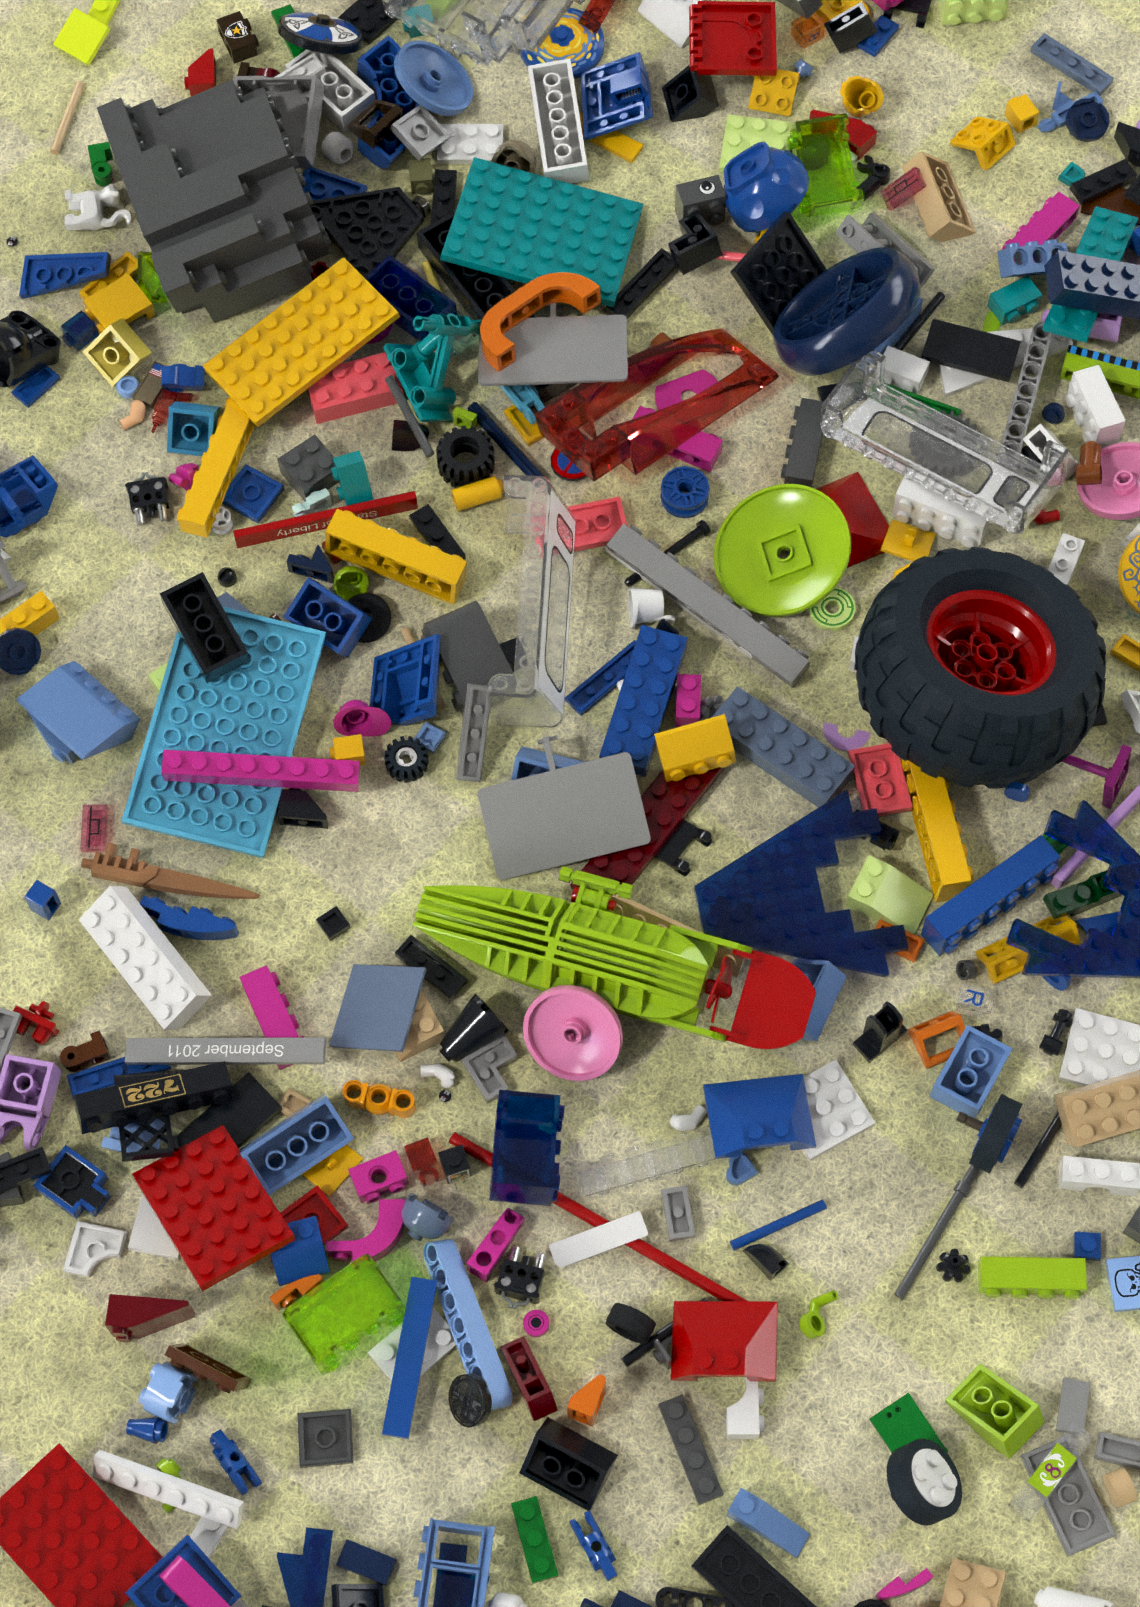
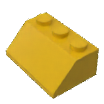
M725 714L654 734L666 782L672 780L679 781L686 776L703 774L708 770L718 767L724 768L732 763H736L735 750Z

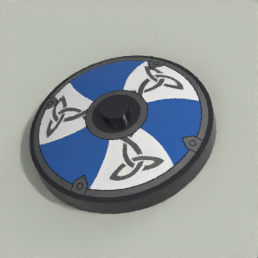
M296 12L286 14L279 19V35L289 43L310 51L326 54H351L359 51L363 46L364 34L359 28L330 15Z

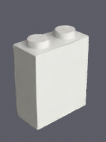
M1039 424L1023 438L1024 442L1050 472L1061 480L1066 481L1076 472V466L1080 463L1054 433L1042 424Z

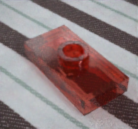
M591 0L578 23L597 34L616 0Z

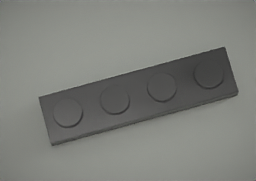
M683 1394L659 1403V1410L698 1506L723 1496V1491Z

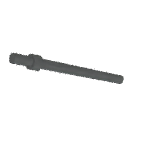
M971 1165L962 1181L959 1180L953 1189L955 1192L894 1293L898 1298L904 1299L964 1197L967 1198L972 1189L971 1184L980 1171L979 1168Z

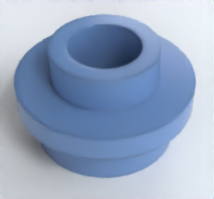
M799 59L797 63H794L796 67L795 72L799 73L802 77L806 78L807 75L810 77L813 75L811 72L814 67L807 62Z

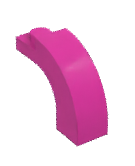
M379 1199V1217L374 1230L359 1240L327 1241L326 1252L328 1257H333L334 1261H347L348 1257H352L354 1267L369 1265L385 1257L397 1245L403 1234L405 1225L403 1224L401 1213L405 1199Z

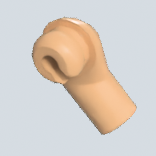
M134 400L131 403L130 415L119 420L124 431L143 421L146 407L142 401Z

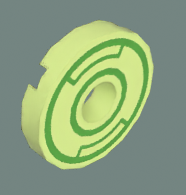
M835 587L825 599L809 609V616L812 622L820 629L831 631L845 629L852 623L856 613V605L852 595L839 587ZM828 605H836L839 611L829 613L826 607Z

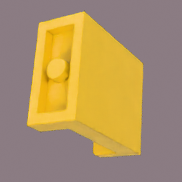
M129 273L83 300L85 305L83 312L89 322L94 321L96 323L95 328L99 335L110 324L122 318L129 324L142 315L147 320L155 316L152 303Z

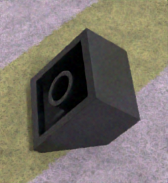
M689 65L662 86L671 122L705 117L719 106L711 75H698V71H691Z

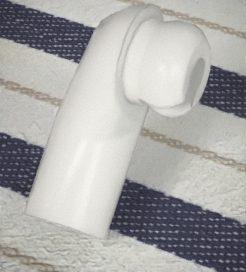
M443 1064L420 1065L421 1077H437L441 1080V1086L444 1088L454 1085V1073Z
M697 1104L690 1115L674 1114L670 1118V1125L678 1131H692L699 1125L707 1110Z

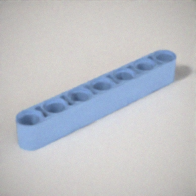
M452 1239L428 1242L423 1248L424 1260L431 1279L438 1282L436 1292L466 1373L470 1376L468 1378L477 1385L481 1393L482 1410L484 1409L485 1412L509 1407L513 1398L512 1391L457 1245ZM471 1382L473 1392L477 1396L476 1400L481 1403L480 1394L476 1386Z

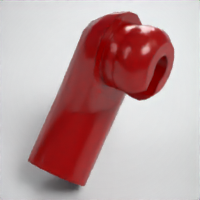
M1036 504L1026 513L1027 517L1038 525L1060 520L1057 509L1045 512Z

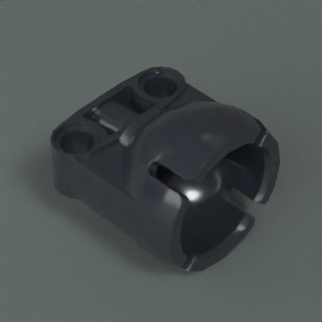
M11 311L7 317L0 320V387L14 386L45 366L56 364L59 359L60 339L48 328L23 311Z

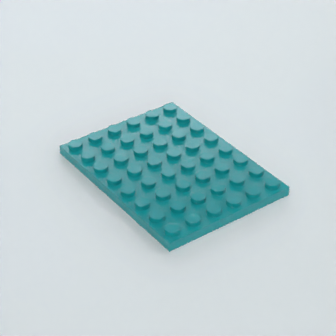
M474 157L440 260L526 284L535 278L550 273L567 272L579 274L600 286V304L614 308L643 203Z

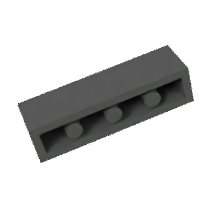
M802 398L800 406H795L793 419L797 420L796 426L791 425L789 439H793L792 445L787 444L785 458L789 460L788 464H783L781 478H785L784 484H799L812 488L829 402Z

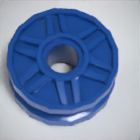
M682 466L672 469L662 479L660 495L662 506L675 517L685 519L697 516L703 512L708 503V479L701 471L693 467Z

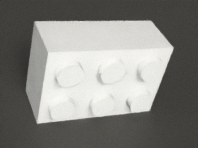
M1096 365L1073 372L1065 400L1069 408L1072 407L1074 411L1076 425L1081 426L1083 430L1084 442L1095 441L1097 444H1101V448L1119 443L1125 419L1100 366Z

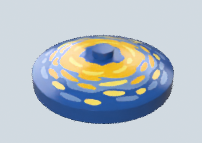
M555 7L537 13L526 22L519 37V51L527 67L570 59L573 77L576 79L581 77L580 74L582 72L595 68L600 62L604 53V34L600 25L589 14L575 8Z

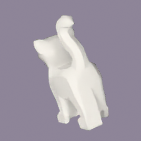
M109 184L100 191L88 190L72 194L70 190H65V200L69 203V210H81L79 216L74 214H67L65 216V227L67 230L88 229L96 231L101 228L115 226L121 218H125L128 225L133 223L134 216L132 212L124 210L125 205L121 202L120 192L114 184ZM104 206L121 208L111 218H104Z

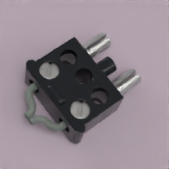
M143 472L140 478L125 484L129 494L132 513L136 516L137 525L140 526V519L141 524H145L143 512H147L148 518H154L155 510H158L161 522H163V516L165 521L168 520L166 509L169 508L167 488L169 486L165 477L150 476L148 472Z
M516 1246L512 1247L509 1259H504L498 1282L494 1283L495 1293L501 1295L502 1299L509 1303V1308L516 1309L519 1305L525 1306L528 1303L538 1304L540 1302L539 1293L544 1278V1269L542 1267L546 1257L545 1254L542 1253L541 1256V1253H537L534 1266H531L532 1258L529 1256H523L521 1263L517 1262L521 1249L517 1247L516 1250ZM507 1297L518 1299L524 1302L519 1301L513 1305L512 1300Z

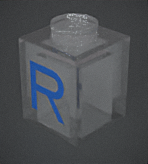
M962 983L955 1012L961 1014V1016L984 1021L985 1015L991 1014L994 1000L990 999L992 990Z

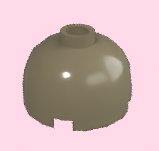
M510 140L501 144L491 162L534 173L536 168V157L532 148L520 140Z

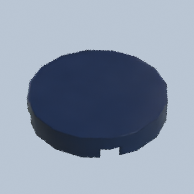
M1091 98L1076 101L1067 111L1066 126L1070 134L1083 142H1092L1101 138L1107 131L1110 123L1109 113L1105 106Z
M17 627L8 629L0 634V669L12 675H21L32 670V667L40 660L41 655L40 642L34 634L24 628Z

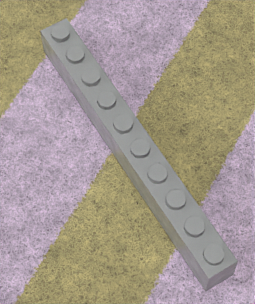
M623 523L607 543V548L611 553L713 629L720 632V634L724 633L726 637L728 636L730 640H733L732 643L736 644V646L743 647L751 653L755 661L793 688L810 667V662L807 660L809 656L800 649L795 651L789 646L790 642L782 635L776 637L770 632L771 628L763 621L756 622L751 618L753 615L744 607L737 608L733 605L734 600L725 593L722 595L715 591L716 587L705 579L702 582L696 577L697 573L689 566L682 567L678 564L679 560L670 552L667 554L659 550L661 546L652 539L647 541L641 536L643 533L633 525L628 527Z

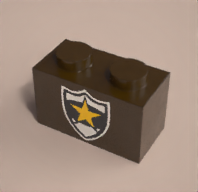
M240 11L216 19L218 32L234 64L258 55L256 47L259 46L257 36L251 34L250 31L252 29L247 18L244 19Z

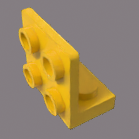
M777 69L776 76H754L748 108L790 116L796 87L800 82V74Z
M979 116L974 118L970 124L959 131L950 141L952 146L975 151L980 167L984 170L990 169L1016 145L1009 123Z

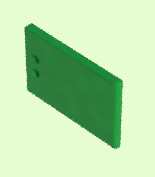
M909 1392L869 1418L891 1453L917 1439L933 1441L944 1449L946 1453L948 1452V1449L943 1445Z

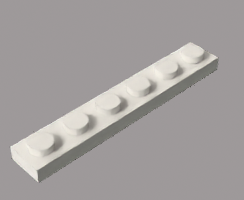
M99 1450L94 1455L92 1476L94 1478L235 1529L241 1524L244 1501Z

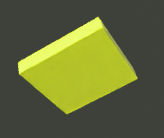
M74 8L53 45L89 66L111 29Z

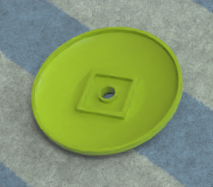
M799 484L770 486L742 500L722 523L714 546L713 559L716 576L726 594L737 605L744 607L751 613L767 617H784L801 613L825 599L842 579L850 559L851 534L846 518L840 508L821 491ZM783 550H790V555L787 558H779Z

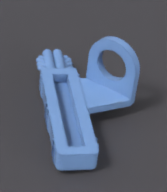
M1060 81L1058 82L1052 110L1056 111L1051 113V119L1045 118L1039 122L1037 128L1040 129V132L1052 131V129H1055V125L1058 128L1066 125L1067 111L1075 103L1060 92L1062 84ZM1097 92L1081 98H1091L1095 102L1103 104V99Z

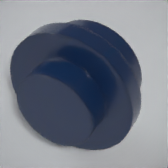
M1049 403L1043 408L1042 417L1051 424H1059L1065 417L1064 408L1058 403Z

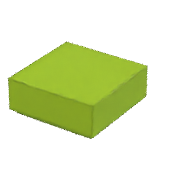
M456 406L453 411L454 425L458 427L466 426L467 429H470L471 426L477 427V414Z

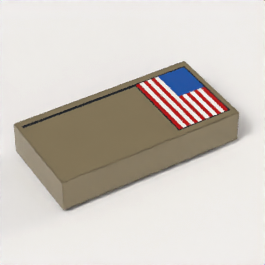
M154 361L132 395L133 400H140L150 408L155 406L166 389L161 386V368L166 365Z

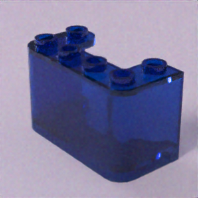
M499 1090L495 1116L489 1201L551 1206L552 1201L557 1202L560 1175L559 1163H555V1155H560L561 1140H556L557 1132H561L565 1105H560L561 1095Z

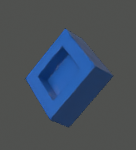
M1074 1232V1258L1100 1261L1101 1233Z

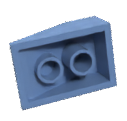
M967 1025L936 1080L929 1097L958 1113L961 1111L968 1116L976 1118L1013 1048Z

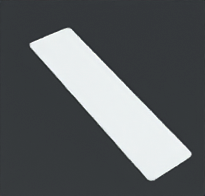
M637 1211L549 1245L555 1264L562 1268L648 1235V1231L641 1212Z

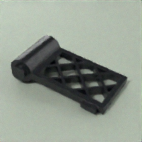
M165 1070L114 1075V1085L165 1075ZM170 1115L152 1118L145 1122H134L140 1127L133 1134L124 1128L126 1125L119 1127L122 1162L173 1157L174 1151H179L177 1135L172 1136ZM156 1118L165 1123L159 1131L150 1126ZM144 1130L154 1135L148 1142L138 1137ZM158 1139H161L168 1144V1148L156 1149L152 1145ZM133 1141L142 1147L137 1152L127 1153L126 1148Z

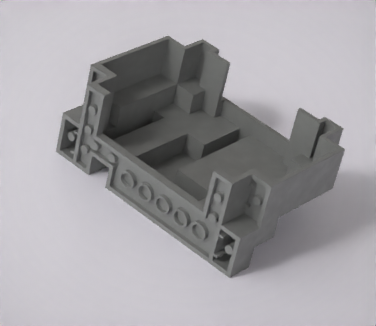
M229 80L165 108H162L161 105L156 106L153 99L131 107L130 104L125 105L122 98L97 107L141 231L153 253L151 258L163 291L177 313L185 314L204 306L213 322L216 323L303 287L313 281L310 274L314 273L310 262L331 254L328 248L331 241L322 221L317 222L310 205L314 203L309 191L305 192L303 189L307 185L302 173L298 174L296 168H299V164L292 152V146L288 137L283 138L281 133L285 131L280 119L282 118L272 94L267 95L264 87L244 95L241 87H236L233 80Z

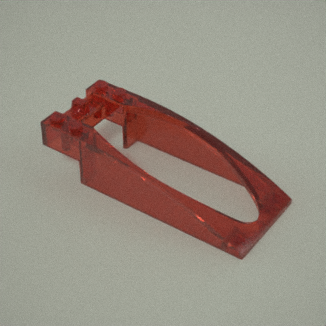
M713 329L679 337L628 357V379L626 381L581 383L537 412L535 417L540 434L592 481L595 482L621 463L634 475H637L778 379L779 376L778 373L724 329ZM698 352H716L718 355L722 353L736 354L743 361V364L734 372L697 395L656 412L613 425L597 436L594 422ZM582 427L593 439L590 440L578 428Z

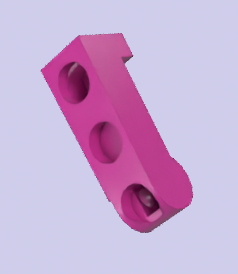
M507 1208L467 1261V1271L487 1283L494 1268L522 1227L525 1217Z

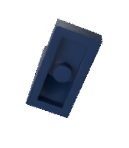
M317 545L312 559L301 554L297 556L289 554L286 561L289 572L333 584L332 568L319 545Z

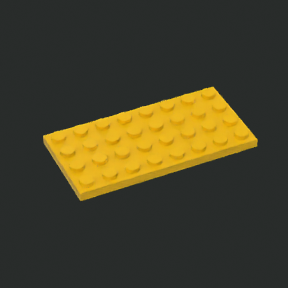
M343 257L202 367L247 417L259 427L400 318V315Z

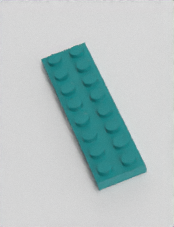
M1096 206L1075 253L1122 261L1132 233L1137 226L1138 217ZM1052 304L1044 322L1043 331L1087 343L1100 312Z

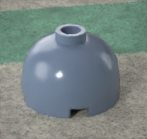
M410 1193L401 1213L403 1224L409 1229L407 1234L418 1241H421L422 1238L433 1240L442 1236L451 1225L454 1217L448 1216L449 1213L427 1199L420 1202L416 1199L418 1195Z

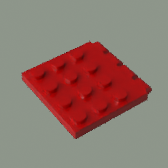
M698 1V4L689 6V68L691 71H698V75L776 76L775 2Z

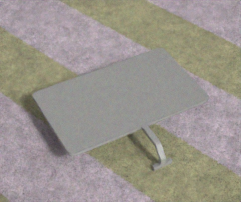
M552 303L550 306H545V312L550 311V317L526 318L504 334L507 339L515 344L516 361L500 372L495 370L486 361L482 352L481 336L479 334L478 383L480 386L623 382L628 379L627 317L625 315L556 317V311H564V305L557 306V303Z
M557 735L547 736L537 740V743H544L550 771L481 788L478 791V798L497 877L500 880H506L649 844L651 836L631 755L623 752L556 769L550 741L558 740Z

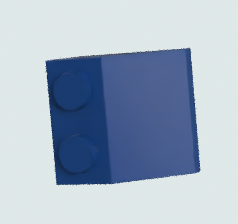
M316 1216L287 1223L294 1234L295 1241L271 1253L279 1286L290 1284L307 1276L330 1273Z

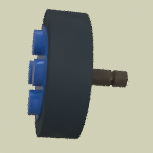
M1001 1094L989 1118H986L984 1122L961 1111L959 1112L956 1121L962 1124L965 1123V1125L979 1131V1139L972 1152L970 1165L990 1174L997 1161L1003 1163L1012 1144L1011 1141H1013L1022 1122V1119L1018 1118L1022 1103Z

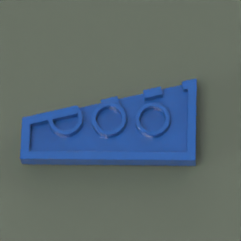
M108 252L25 255L19 296L22 299L107 277L109 276L111 255Z

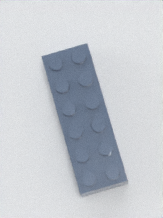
M738 686L712 716L716 717L725 714L736 752L824 812L853 777L854 764Z

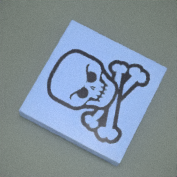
M1140 1256L1106 1259L1105 1264L1114 1312L1140 1310Z

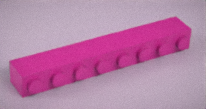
M163 750L161 774L164 781L358 792L360 764L359 761Z

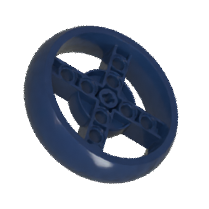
M879 247L850 256L824 271L807 284L787 304L778 317L773 331L775 349L780 359L797 373L816 376L843 368L874 350L905 322L919 300L920 280L914 264L897 250Z

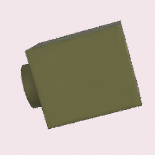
M423 158L420 161L417 159L408 160L412 194L424 195L428 192H433L431 159Z

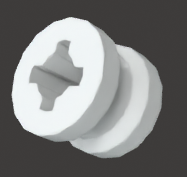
M219 507L215 522L212 524V531L222 535L232 530L233 520L228 509Z

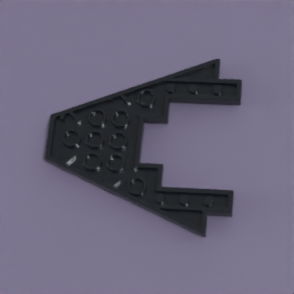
M400 187L314 200V204L310 205L316 221H322L328 236L344 254L346 260L372 286L424 222L422 213Z

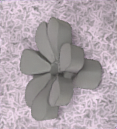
M715 695L713 698L707 696L700 701L701 721L712 718L725 702L722 700V696Z

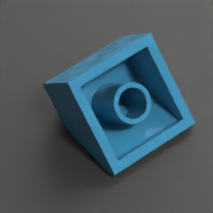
M175 401L169 407L167 452L202 456L204 452H207L210 436L215 434L220 407Z

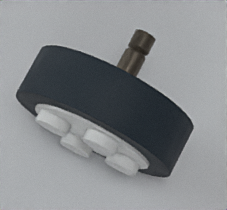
M917 1439L892 1452L888 1459L886 1471L890 1495L899 1509L910 1520L920 1525L929 1526L954 1515L958 1511L962 1501L961 1480L956 1466L944 1449L928 1439Z

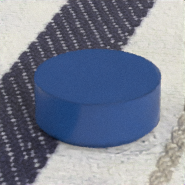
M1016 781L1009 783L1004 791L1008 799L1019 802L1026 801L1030 793V789L1026 784Z

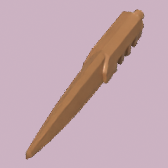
M108 843L105 855L96 851L93 860L83 858L81 862L82 868L91 869L92 877L147 889L214 898L257 899L260 897L258 893L226 883L158 866H148L145 861L140 860L138 862L141 851L136 848H131L128 859H123L122 856L114 857L117 845Z

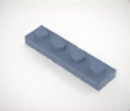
M1045 33L1031 46V53L1090 91L1097 92L1099 96L1113 83L1114 77Z

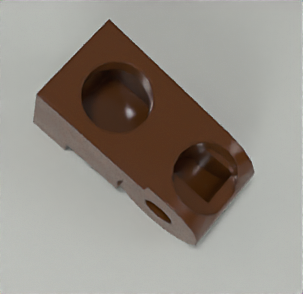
M100 1030L90 1034L91 1041L77 1047L67 1046L61 1051L60 1061L68 1071L78 1072L111 1059Z

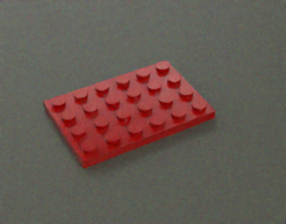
M224 1125L179 1148V1151H174L173 1157L160 1158L132 1173L136 1184L202 1292L295 1241L293 1232L246 1159H243L240 1155L239 1148Z
M60 1443L0 1497V1546L55 1607H122L130 1600L125 1592L162 1558L161 1554Z

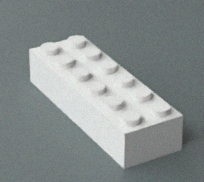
M564 59L528 66L544 176L570 184L589 181L590 177L571 60Z
M109 886L79 919L164 1030L182 1028L212 996L127 887Z

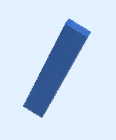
M411 1277L382 1435L409 1440L438 1283L435 1280Z

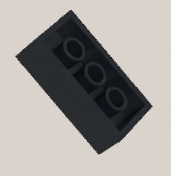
M203 572L160 593L162 604L206 683L249 662L247 650Z

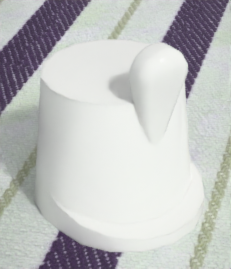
M629 588L628 613L631 629H635L636 624L659 622L661 619H665L670 624L675 622L673 615L664 616L662 590Z

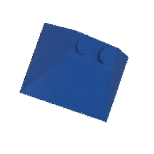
M640 52L592 68L580 74L585 140L653 117L651 84ZM641 69L647 79L648 96L617 105L611 96L610 78Z
M34 455L0 473V488L3 487L7 490L19 506L27 522L25 526L18 528L0 501V536L7 538L10 535H15L28 525L39 522L41 518L48 514L58 484Z
M435 634L374 657L369 707L380 708L387 712L391 718V725L407 726L437 715L440 635Z
M803 1074L703 1085L715 1159L739 1157L743 1150L790 1145V1151L816 1148Z

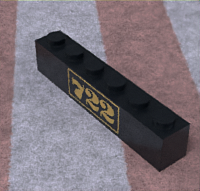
M225 1061L74 1095L75 1111L82 1134L95 1133L103 1129L121 1127L138 1121H148L160 1116L174 1115L178 1112L191 1109L196 1110L204 1106L222 1104L233 1100L232 1082Z

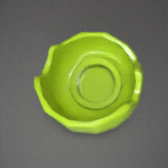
M344 566L336 573L334 591L346 601L357 594L367 593L369 578L364 569L357 566Z

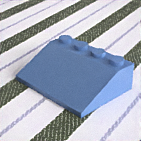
M76 661L57 667L17 698L18 703L82 760L130 741L141 719Z

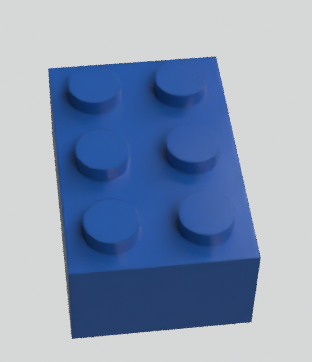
M309 577L283 616L292 624L326 632L324 645L347 658L373 619L353 604Z

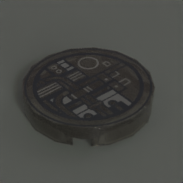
M474 1373L457 1376L452 1381L449 1389L448 1401L450 1411L454 1419L461 1426L467 1428L479 1426L488 1420L492 1405L491 1394H487L486 1387L488 1386L486 1382Z

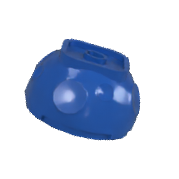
M765 142L754 144L732 158L723 171L726 208L736 225L743 229L744 232L753 233L765 230L783 212L789 211L791 214L801 203L809 185L808 172L804 163L798 157L787 150L769 147Z

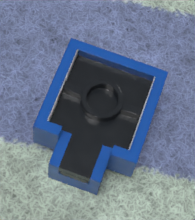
M67 1145L63 1147L51 1162L52 1173L40 1177L33 1185L40 1194L76 1220L84 1210L96 1217L111 1198L109 1192L102 1188L109 1179L106 1173Z

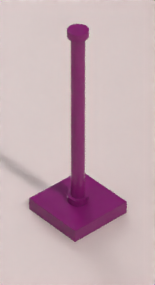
M1122 745L1113 767L1109 769L1069 755L1061 762L1104 777L1106 782L1104 784L1102 806L1111 809L1128 774L1132 748Z

